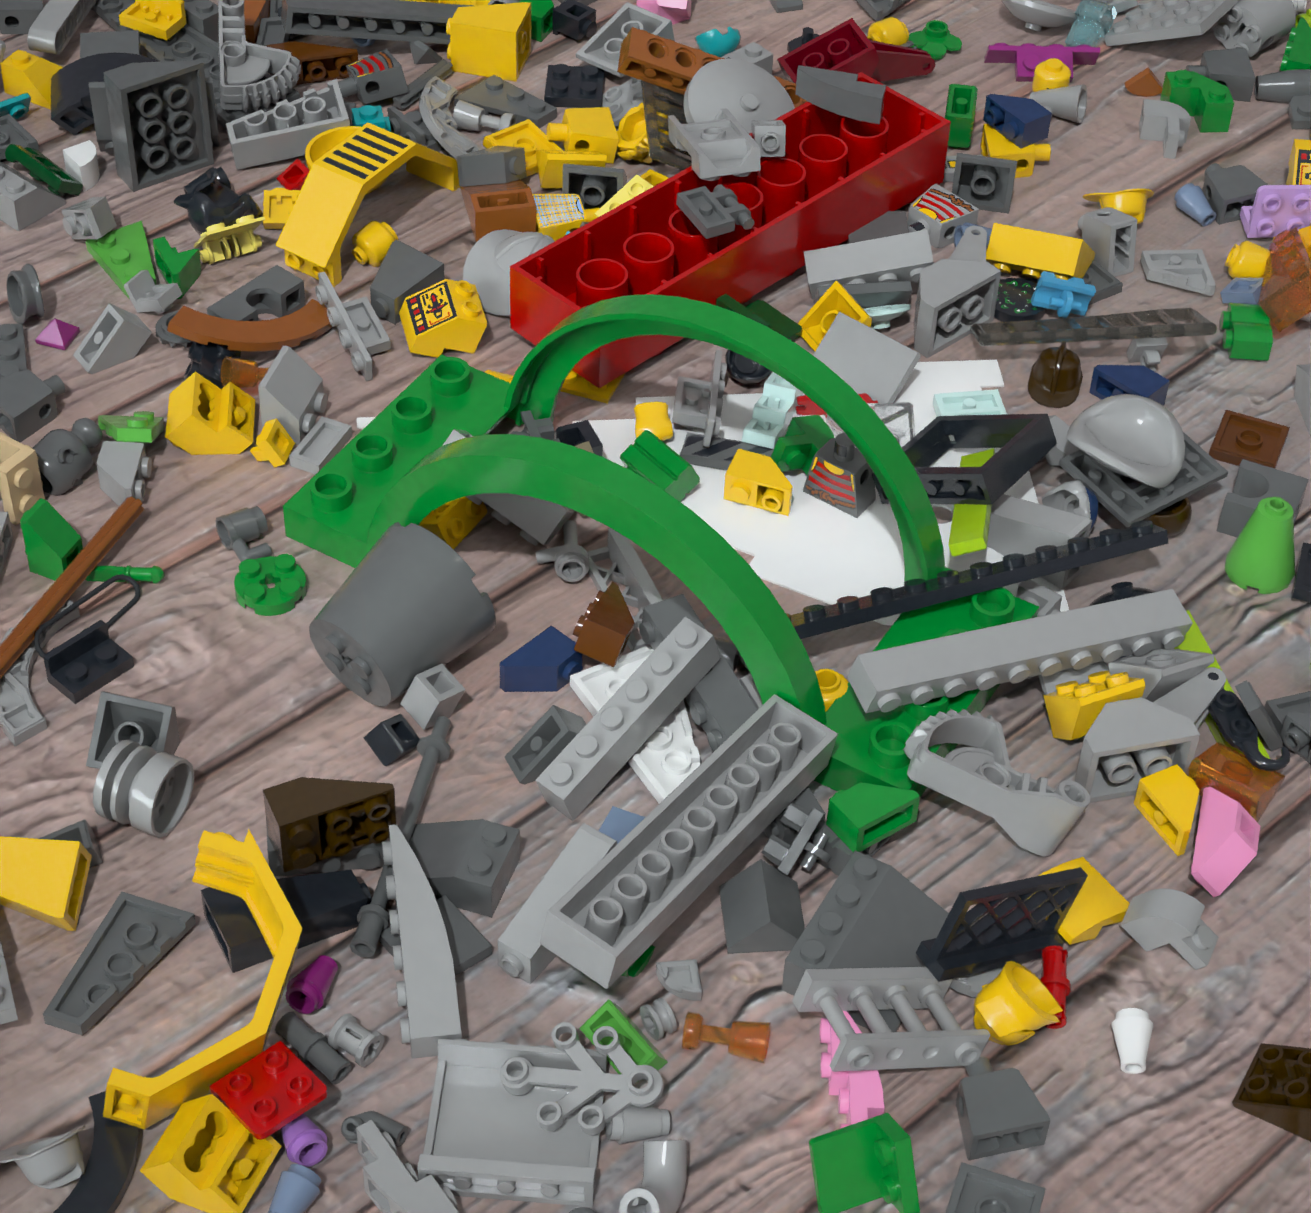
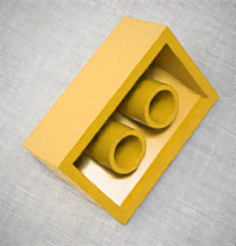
M998 223L993 224L986 251V260L1001 270V272L1011 273V269L1020 270L1023 276L1039 279L1043 271L1052 272L1059 279L1068 280L1073 277L1082 279L1095 257V252L1083 239Z

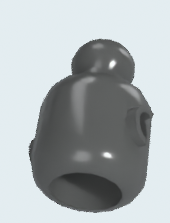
M89 418L78 419L73 424L71 432L65 429L52 430L32 448L38 456V466L44 492L51 495H63L72 487L83 484L82 477L93 465V458L89 448L98 446L103 437L100 427Z

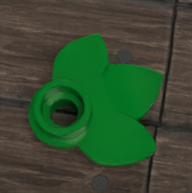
M939 20L929 21L923 31L912 32L908 38V41L914 43L911 46L912 48L916 46L927 51L934 60L942 59L946 55L947 50L960 51L962 47L960 38L950 34L948 25Z

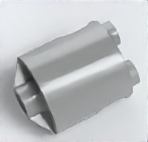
M1240 0L1217 21L1214 35L1223 43L1226 49L1246 48L1248 56L1251 57L1291 32V28L1294 27L1296 22L1293 2L1291 0Z

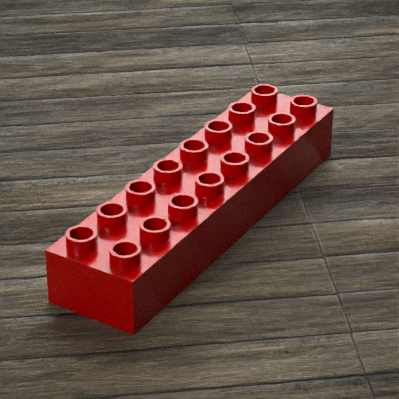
M862 72L858 73V81L884 85ZM887 86L880 124L841 116L807 101L775 119L782 120L786 125L785 156L760 157L761 171L751 172L749 176L745 177L725 175L715 181H706L700 179L693 171L692 166L511 265L510 328L534 345H537L555 326L579 309L602 300L626 295L654 294L678 296L716 305V299L727 294L740 304L748 302L757 293L782 278L791 276L797 269L806 265L805 251L837 246L846 241L849 234L888 211H896L902 206L914 202L917 197L921 196L932 185L942 183L951 121ZM721 184L726 189H731L737 196V202L744 204L750 210L751 217L755 223L748 230L744 229L742 225H736L735 223V231L706 239L676 204L677 193L706 186L712 193L714 188ZM638 335L618 339L600 346L584 356L572 370L596 387L601 388L649 358L660 355L664 349L684 337Z

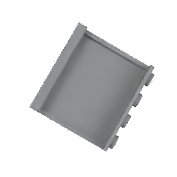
M462 1038L453 1040L438 1039V1063L424 1151L419 1156L418 1179L421 1180L432 1174L440 1187L447 1186L454 1196L593 1207L600 1133L596 1135L584 1133L578 1122V1113L587 1105L601 1106L604 1102L605 1092L602 1091L567 1116L558 1129L547 1131L542 1129L536 1118L537 1107L545 1101L557 1102L574 1089L534 1085L524 1095H512L505 1090L501 1082L500 1069L508 1059L522 1057L527 1059L532 1066L579 1070L565 1052L547 1045L525 1046L513 1045L507 1042L487 1043L468 1041ZM585 1048L601 1070L606 1073L607 1056ZM514 1069L510 1072L509 1076L517 1077L522 1073L523 1069ZM546 1112L543 1120L550 1121L554 1119L557 1112ZM590 1115L584 1123L587 1125L595 1124L599 1117L597 1115Z

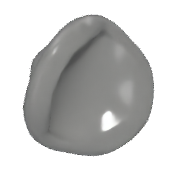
M503 229L492 231L475 243L465 260L463 279L476 285L483 311L497 316L510 317V266L553 243L552 237L539 232H518Z
M1119 394L1102 399L1085 409L1072 422L1067 432L1066 438L1073 445L1104 467L1158 489L1168 486L1177 477L1183 466L1185 442L1180 424L1174 415L1163 405L1147 397Z

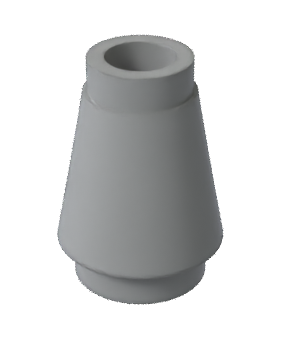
M630 1105L605 1124L606 1137L608 1140H616L620 1145L659 1137L660 1135H668L670 1131V1115L667 1109L642 1108Z

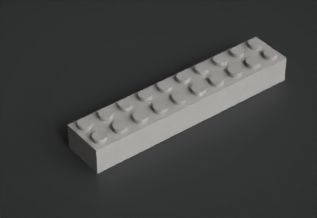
M774 694L547 911L540 944L608 989L827 767L838 733Z

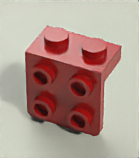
M281 1040L209 1086L211 1094L218 1098L235 1118L259 1140L269 1137L325 1100L328 1096L326 1085Z

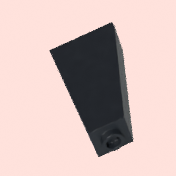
M352 870L276 879L302 927L297 949L358 927L357 915L360 908L370 904L372 900L367 885L364 882L359 884ZM211 887L201 890L204 916L232 973L273 959V955L248 905L242 898Z

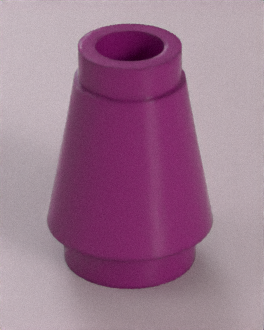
M326 955L319 956L288 982L285 997L292 1009L302 1014H309L322 1007L335 974L338 971V965L331 957Z

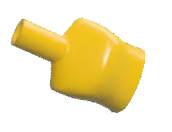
M646 402L634 407L636 438L644 430H649L661 441L673 437L672 423L668 416V405L666 403Z

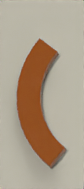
M311 299L304 307L289 315L262 321L224 319L183 306L169 321L167 331L204 345L212 342L228 345V350L254 352L281 350L283 345L290 348L299 346L301 341L309 338L316 339L330 330L332 326L327 316L326 305H321L318 301Z

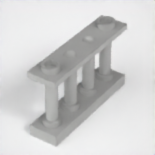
M927 967L806 969L792 1000L798 1012L823 1011L838 1036L840 1044L829 1065L833 1072L969 1066L979 1059L991 1035L987 1029H961L943 1000L953 979L938 982ZM929 1008L943 1031H927L914 1009ZM894 1009L908 1032H891L878 1010ZM859 1010L872 1033L856 1034L843 1011Z

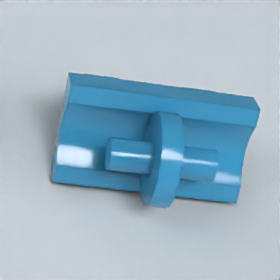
M1043 271L1032 295L1031 304L1057 310L1058 317L1067 318L1070 313L1085 316L1089 302L1095 295L1096 289L1094 285L1085 284L1084 279L1073 277L1064 280L1057 278L1052 272Z

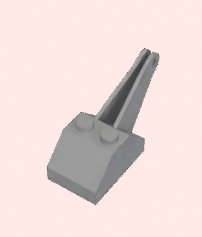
M980 226L966 228L965 233L949 259H941L920 271L915 302L914 349L926 358L933 356L994 320L1001 270L986 262L987 232Z

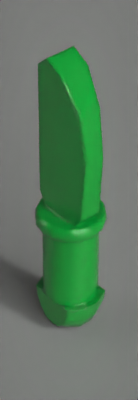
M96 566L85 580L105 582L115 575L124 574L136 581L158 583L164 579L165 573L158 566ZM117 580L115 582H125V580Z

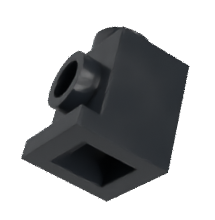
M567 0L553 9V34L563 33L572 39L580 40L585 36L590 38L596 32L595 9L576 0Z

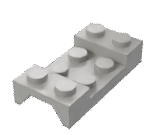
M727 108L720 109L712 121L681 124L674 115L668 116L669 140L676 149L679 148L682 151H687L691 155L692 169L700 179L715 181L725 175L745 177L749 176L751 172L761 171L760 146Z

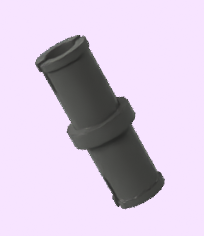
M294 1012L286 1013L275 1026L276 1033L298 1051V1057L305 1064H313L333 1085L344 1080L350 1072L352 1065L328 1045V1038L321 1032L315 1033Z

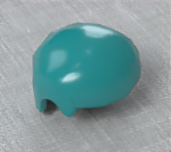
M727 27L728 32L722 35L717 29H712L696 36L695 40L699 49L703 52L723 57L737 49L741 41L740 32L738 29Z

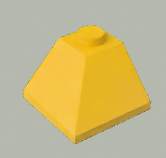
M18 49L0 63L4 92L15 97L28 93L31 97V103L51 110V78L63 67Z

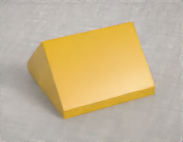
M536 150L541 188H563V164L605 167L607 155L596 151Z
M837 280L797 323L802 327L801 336L814 351L818 348L839 312L871 328L872 318Z

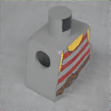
M934 184L910 205L907 221L909 233L928 229L930 245L935 248H943L954 243V233L958 225H963L965 222L977 225L979 209L938 184Z

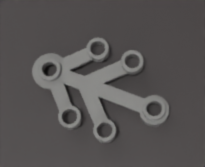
M568 1022L557 1024L553 1028L551 1036L555 1047L559 1051L565 1052L579 1070L532 1066L527 1059L522 1057L508 1059L500 1069L501 1082L505 1090L512 1095H524L534 1085L574 1089L557 1102L545 1101L537 1107L536 1118L542 1129L547 1131L558 1129L567 1116L602 1091L614 1092L616 1094L601 1106L587 1105L578 1113L579 1125L582 1131L588 1135L600 1133L608 1121L630 1105L642 1108L653 1105L663 1092V1080L660 1073L652 1066L636 1065L620 1045L617 1031L610 1026L598 1028L593 1034V1043L599 1054L609 1056L621 1074L604 1073L579 1042L576 1028ZM563 1033L572 1034L568 1041L562 1042L558 1040L559 1036ZM610 1036L614 1038L609 1045L599 1044L600 1040L604 1037ZM514 1069H523L519 1076H509L510 1072ZM640 1080L648 1081L647 1086L642 1089L634 1087V1084ZM546 1112H557L554 1119L550 1121L543 1120ZM590 1115H597L599 1117L595 1124L587 1125L584 1123Z

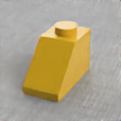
M1176 764L1141 778L1134 805L1177 856L1185 853L1199 788L1190 776H1187Z

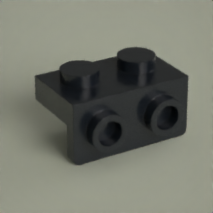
M193 342L188 352V358L191 359V362L185 371L184 379H187L196 371L220 389L229 382L236 385L241 351L228 350V345L212 342L204 345Z

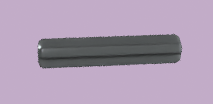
M445 59L439 61L407 85L409 92L394 96L392 98L394 101L393 106L398 107L400 110H405L420 98L425 85L430 79L437 76L444 80L453 73L452 63L447 62Z

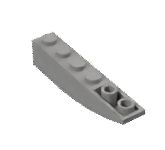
M397 824L389 825L390 841L382 842L384 866L392 865L393 875L385 876L387 900L395 899L396 910H389L391 935L399 934L400 945L392 947L394 969L403 970L404 981L396 982L398 1007L406 1006L407 1018H400L402 1044L410 1043L412 1059L438 1056V1039L453 1040L462 1038L453 958L445 924L426 875Z

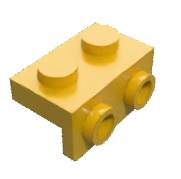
M135 0L131 6L119 14L120 25L133 30H139V32L155 36L158 39L168 40L186 25L184 1Z

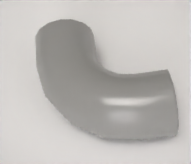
M687 1140L643 1141L644 1165L641 1187L631 1189L623 1196L620 1202L619 1213H676L682 1202L686 1185Z

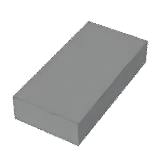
M322 416L289 455L290 466L317 474L339 453L352 437V426Z

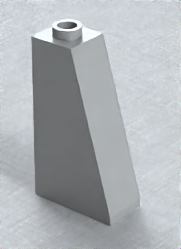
M1003 494L991 507L987 546L1003 556L1014 553L1027 555L1035 553V549L1040 546L1054 545L1058 547L1066 545L1067 541L1071 538H1089L1092 520L1084 516ZM1083 566L1042 576V578L1063 589L1082 572Z
M585 823L579 827L498 939V966L508 975L519 977L531 984L557 956L540 944L547 911L617 845L616 840Z

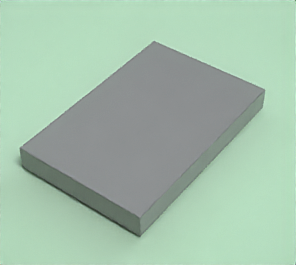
M841 312L837 314L813 354L814 357L823 362L850 385L857 394L867 393L873 401H878L879 408L887 412L921 357L918 352Z

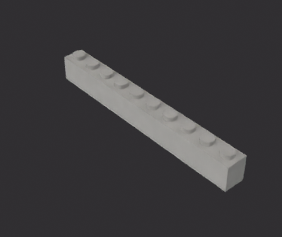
M1168 589L859 654L847 678L865 713L879 710L888 712L898 706L910 703L920 705L933 698L942 696L952 698L969 690H987L996 684L1005 682L1019 683L1028 677L1037 675L1050 676L1060 670L1069 668L1078 670L1089 664L1101 661L1110 663L1123 656L1132 654L1141 656L1159 648L1172 649L1184 641V636L1193 622L1174 590Z

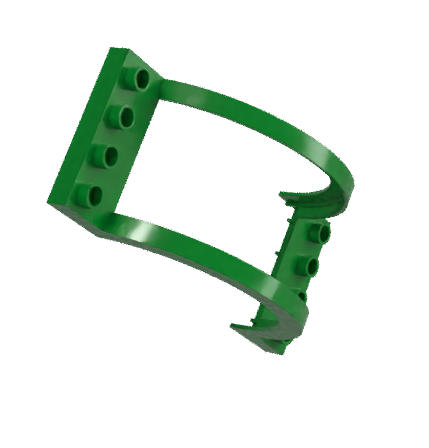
M645 294L606 299L581 308L562 320L526 355L516 370L511 383L475 369L460 358L447 357L441 354L283 505L286 537L353 568L357 567L382 534L395 522H399L402 527H406L410 523L420 525L422 520L436 508L449 501L469 495L509 493L534 497L575 510L612 528L660 561L703 602L737 647L752 675L762 704L775 694L838 733L827 767L814 779V781L837 792L843 789L847 790L861 782L914 790L921 798L928 787L908 777L907 771L911 759L903 750L906 746L905 742L922 721L927 720L930 715L936 716L939 711L947 713L952 709L959 713L965 709L970 715L976 711L980 713L1000 685L996 684L987 690L974 689L965 691L952 698L947 696L933 698L920 705H915L914 703L901 705L888 712L879 710L865 713L849 682L847 692L842 697L836 699L825 712V705L816 673L790 619L769 588L744 558L696 513L655 484L602 456L572 445L540 437L516 434H489L505 417L515 420L517 426L524 424L521 418V412L531 410L534 420L550 417L553 423L558 394L566 377L584 356L600 346L618 339L638 335L680 336L708 342L749 358L781 376L823 409L846 433L877 476L891 505L903 546L904 582L911 579L930 580L937 578V574L942 571L951 570L945 567L944 548L939 526L927 492L911 461L875 411L835 372L795 342L748 317L710 303L678 296ZM454 429L465 430L474 436L443 445ZM1000 587L907 611L900 614L873 651L1035 618L1038 615L1039 606L1015 597L1010 591ZM937 744L928 747V750L945 758L958 744Z

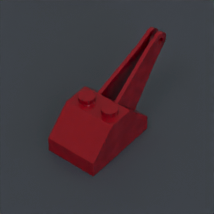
M853 18L777 59L781 71L788 81L793 83L797 81L799 65L853 74L862 72L878 82L927 75L935 68V61L927 51L869 40Z

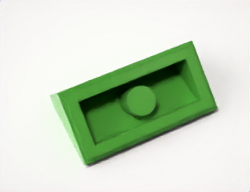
M609 999L579 1028L594 1045L593 1034L598 1028L602 1026L613 1027L619 1036L620 1045L636 1065H649L659 1070L668 1063L629 1016ZM610 1036L604 1037L600 1040L599 1044L609 1045L614 1038ZM607 1055V1061L609 1062V1064L615 1069V1071L618 1074H621L614 1065V1063L611 1061L609 1056Z

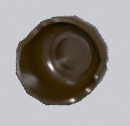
M1186 497L1141 521H1152L1154 525L1166 529L1168 537L1178 535L1187 528L1191 520L1192 509L1189 498Z

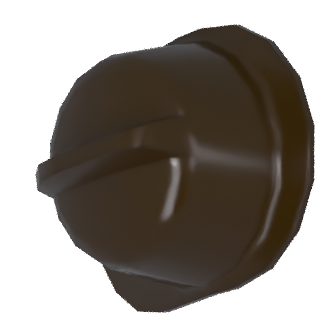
M1062 341L1059 347H1049L1043 350L1031 369L1028 392L1033 400L1048 408L1067 407L1075 402L1079 395L1083 379L1080 358L1075 352L1067 349L1066 342Z

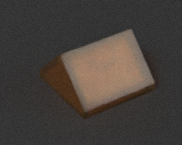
M1220 742L1215 743L1193 759L1189 766V777L1195 781L1199 788L1200 796H1203L1204 788L1211 786L1238 801L1257 823L1285 779L1284 775L1276 771H1264L1254 767L1246 759L1245 755Z

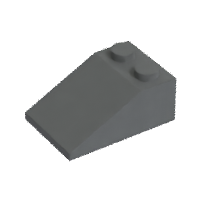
M484 819L415 824L408 843L426 875L436 900L446 895L457 908L491 918L520 861V829Z

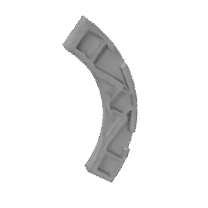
M434 76L425 85L419 99L420 114L428 130L455 159L459 155L482 150L467 136L457 131L458 126L451 112L448 111L450 103L454 101L458 94L457 89Z
M68 599L54 616L72 605L73 602ZM32 605L23 613L24 617L34 605ZM78 607L42 632L39 639L41 648L60 629L80 617ZM11 627L7 631L0 644L6 639V637L12 632L14 628ZM34 640L0 679V726L14 746L47 729L46 719L36 708L29 691L31 671L39 655L35 649Z

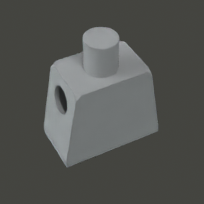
M1106 207L1082 215L1078 220V228L1082 230V239L1095 252L1094 260L1114 277L1133 272L1137 219L1112 207Z

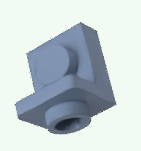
M1234 278L1220 292L1223 303L1267 305L1269 310L1274 306V293L1270 288L1268 278Z

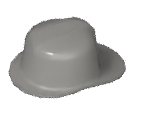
M85 1125L61 1135L25 1142L0 1151V1163L15 1161L27 1179L34 1185L46 1189L59 1188L80 1178L84 1174L83 1153L78 1132L83 1130Z

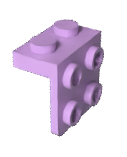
M1311 185L1260 186L1257 189L1253 206L1241 207L1239 216L1247 238H1271L1308 227L1311 222Z

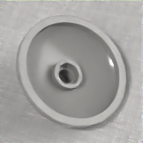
M1001 0L1012 15L1026 21V28L1040 32L1042 26L1053 28L1073 23L1079 19L1081 14L1077 11L1041 0Z

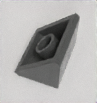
M101 691L86 766L100 769L111 749L120 741L128 739L138 742L141 746H150L157 753L167 752L174 755L180 745L175 707Z
M760 859L719 886L727 954L792 950L805 930L798 883Z

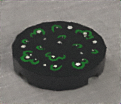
M1021 278L1001 279L994 317L1001 322L1011 325H1019L1020 321H1027V324H1031L1043 318L1047 308L1031 304V298L1037 284Z

